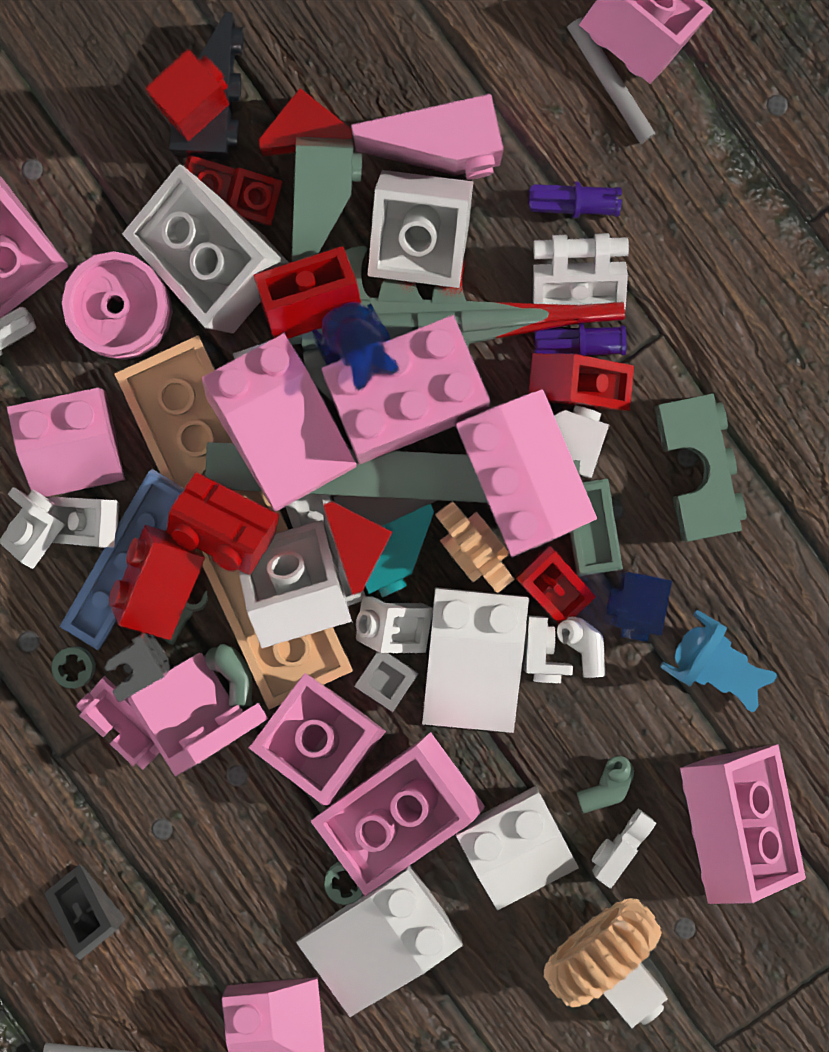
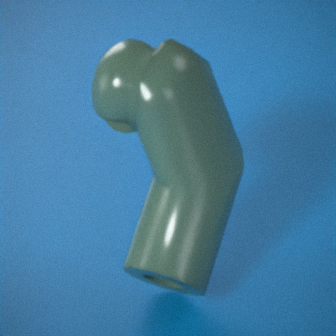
M221 644L218 647L209 649L205 656L207 667L211 671L220 672L230 681L229 707H234L238 704L241 708L252 707L253 674L246 659L230 645Z

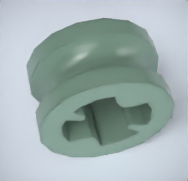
M72 646L61 650L55 655L51 671L59 685L75 689L87 684L93 678L96 671V662L93 655L87 649ZM70 654L77 655L76 661L83 660L86 666L84 671L78 673V680L70 679L71 673L65 675L62 670V665L69 662Z
M338 861L329 868L326 874L325 890L334 902L343 905L352 904L359 900L363 893L359 887L352 886V893L343 894L340 886L333 885V877L339 879V872L346 870L341 862Z

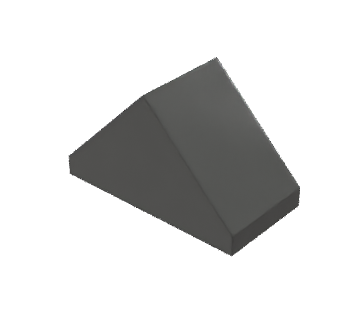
M80 864L44 893L74 956L79 960L113 934L125 920V917Z

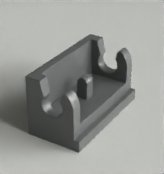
M142 632L132 640V644L124 647L107 662L105 666L106 671L113 670L117 665L125 663L124 671L126 673L132 672L112 691L118 702L164 678L173 668L156 636Z

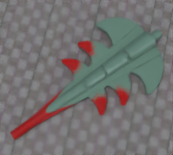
M365 246L347 249L345 252L358 284L364 315L289 338L288 340L291 345L302 344L305 367L316 388L328 401L334 403L321 368L452 315L455 317L468 348L471 343L572 324L625 320L624 302L561 305L466 301L462 287V277L465 269L464 260L459 288L435 285L432 300H423L416 288V282L386 278L381 285L378 298H369L363 288L361 278L363 263L368 251Z

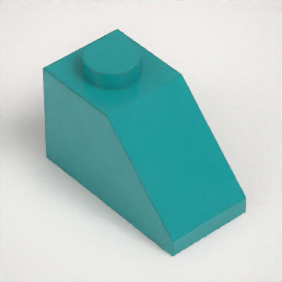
M431 504L382 526L392 531V534L366 584L369 594L379 590L381 596L385 597L407 586L404 577L412 574L434 513Z

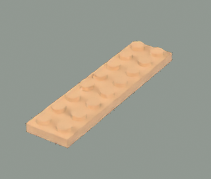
M199 335L115 373L160 474L183 488L186 487L195 472L206 476L207 442L233 443L206 399L202 377L215 371V368ZM232 490L274 511L262 491ZM276 511L279 514L277 534L289 529L281 511ZM203 552L205 556L203 568L268 709L282 704L304 673H307L324 685L353 671L334 627L261 648L247 613L239 570L227 571L221 568L212 556Z

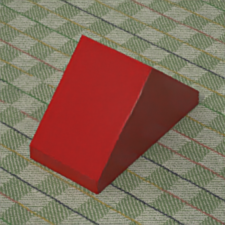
M300 88L260 137L259 145L263 157L296 153V137L352 139L353 141V134L350 127Z
M335 502L323 504L352 595L360 593L366 586L392 531Z
M545 546L514 576L520 585L558 624L567 620L568 617H576L596 597L551 546Z

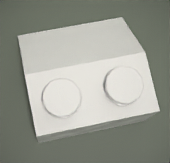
M382 170L375 188L368 276L459 288L469 226L473 181Z
M323 520L277 533L251 575H247L239 570L247 613L261 648L352 622Z
M536 786L477 816L472 823L456 833V837L478 879L497 910L579 868Z

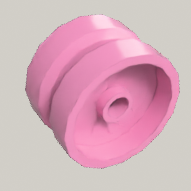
M115 251L94 255L78 265L66 282L62 298L65 323L76 340L101 356L118 360L141 357L157 347L169 330L173 312L169 290L160 276L137 257ZM113 301L116 303L124 301V308L121 312L114 313L110 310V305Z

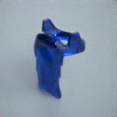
M349 302L341 305L339 308H334L322 320V334L317 329L312 330L314 342L326 366L342 360L345 366H350L356 390L365 388L375 374L392 375L399 371L397 362L384 351V343L390 341V335L371 303L366 307L360 302Z

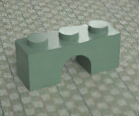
M713 393L654 407L663 452L676 449L690 450L700 458L704 467L703 480L694 491L672 497L681 541L689 542L742 531L740 521L747 518L746 508L741 492L734 494L731 475L737 474V465L733 449L731 447L725 448L721 430L727 429L728 423L723 403H716Z

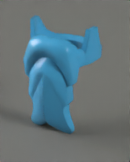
M696 610L693 615L705 627L697 626L692 628L685 634L683 641L678 645L675 652V662L679 669L665 662H662L660 668L689 687L694 681L703 685L708 682L722 693L731 692L738 697L747 710L755 712L758 707V689L773 683L777 674L771 670L757 668L748 663L746 655L730 647L731 641L724 636L727 627Z

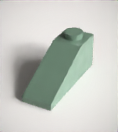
M296 137L292 262L319 253L351 196L352 181L361 182L362 153H353L352 139Z

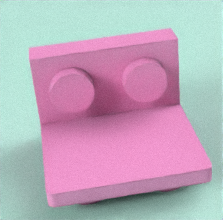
M202 653L194 655L171 669L164 678L128 697L129 703L174 776L200 763L268 719L259 703L244 712L239 704L229 707V696L214 671L209 670Z

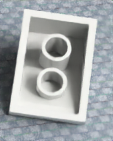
M179 164L122 233L205 328L234 333L261 302L254 274L289 264L260 231L187 168Z
M435 587L422 724L514 733L529 597Z
M410 865L365 896L363 894L356 902L343 907L300 938L296 943L349 1017L421 976L462 947V937Z

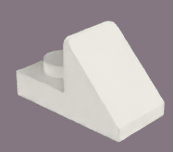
M48 497L55 504L51 512L65 523L52 543L114 547L115 533L119 521V502L116 500Z

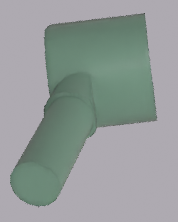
M207 591L204 593L200 603L191 605L186 602L171 640L164 639L166 642L174 645L193 612H198L206 606L208 601Z

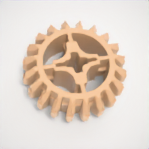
M624 899L622 902H616L610 908H605L600 914L595 917L593 916L585 925L580 926L579 930L569 936L568 940L557 948V952L550 956L549 962L546 963L543 971V977L550 984L549 988L557 998H561L567 1006L570 1005L571 1007L588 1004L593 998H599L607 990H612L618 982L624 980L630 972L637 969L638 965L649 957V952L656 948L662 933L660 931L661 927L655 920L656 917L638 899Z

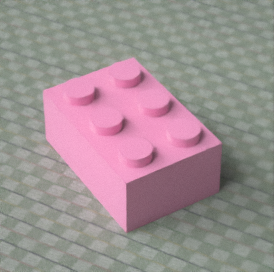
M454 315L321 368L325 383L359 465L454 427L457 423L488 411L490 406V400Z

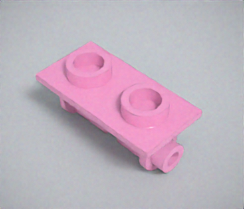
M104 676L93 690L87 693L76 705L82 712L79 716L102 737L112 728L120 733L110 745L132 767L137 764L143 770L160 751L129 703L128 698L118 702L112 692L117 686Z

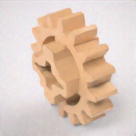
M452 501L435 514L449 532L448 535L440 540L472 582L483 575L496 593H499L515 580L501 562L510 553L477 512L467 519Z

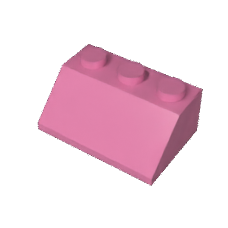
M543 389L456 424L511 557L597 519Z
M778 744L709 757L680 768L683 791L686 795L692 824V835L696 843L701 868V879L705 887L708 904L754 903L806 879Z

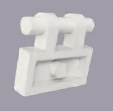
M609 233L594 234V238L567 239V235H552V240H534V259H552V264L533 265V304L585 305L624 302V307L626 308L627 265L626 262H610V257L628 256V237L610 238ZM594 257V263H568V258Z

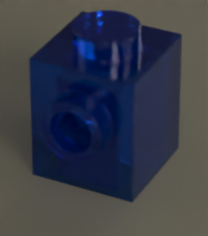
M622 571L619 589L611 588L606 615L613 616L612 625L623 628L621 637L648 642L650 633L662 635L672 580Z

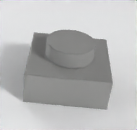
M376 652L354 687L393 712L418 675V672L390 653Z

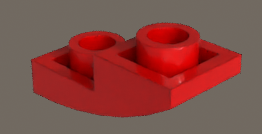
M193 155L187 157L185 168L244 219L271 226L282 185L281 180L240 167L234 169Z

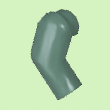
M620 755L610 758L606 763L599 784L576 792L583 814L623 801L634 777V768L627 758Z

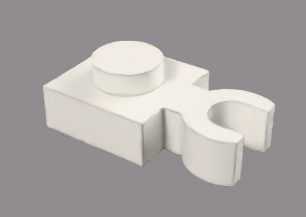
M637 809L623 832L618 834L613 842L606 839L594 854L592 862L596 865L592 871L595 877L609 888H612L636 855L638 846L650 834L656 822L640 809Z

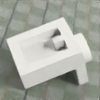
M13 487L8 495L22 509L8 525L7 530L0 538V544L21 563L33 569L65 523L51 512L55 504L33 489L29 495H26Z
M363 597L360 613L356 619V640L379 653H426L433 608L423 603H384L374 597Z
M527 615L523 670L526 673H534L533 681L561 683V675L573 674V665L570 663L546 662V654H554L555 627L548 626V618L545 616Z

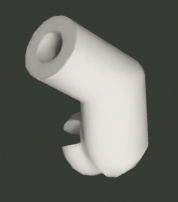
M568 617L567 620L559 623L557 637L560 642L568 644L582 654L583 677L606 676L604 640L601 632L578 617Z

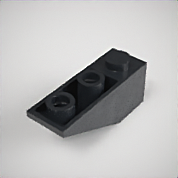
M225 12L198 58L199 60L206 55L223 74V80L228 85L224 93L230 105L189 142L171 123L170 150L175 157L187 158L193 155L202 159L230 160V147H238L239 119H232L233 101L241 100L242 77L241 73H234L235 55H243L244 28L236 27L233 12Z

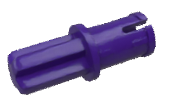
M575 181L573 186L534 184L529 190L528 204L532 212L571 214L573 219H577L579 214L619 217L622 199H618V197H621L622 191L621 187L581 186L578 181Z
M579 323V328L536 331L534 336L535 353L577 354L582 356L626 355V326L584 328V323Z

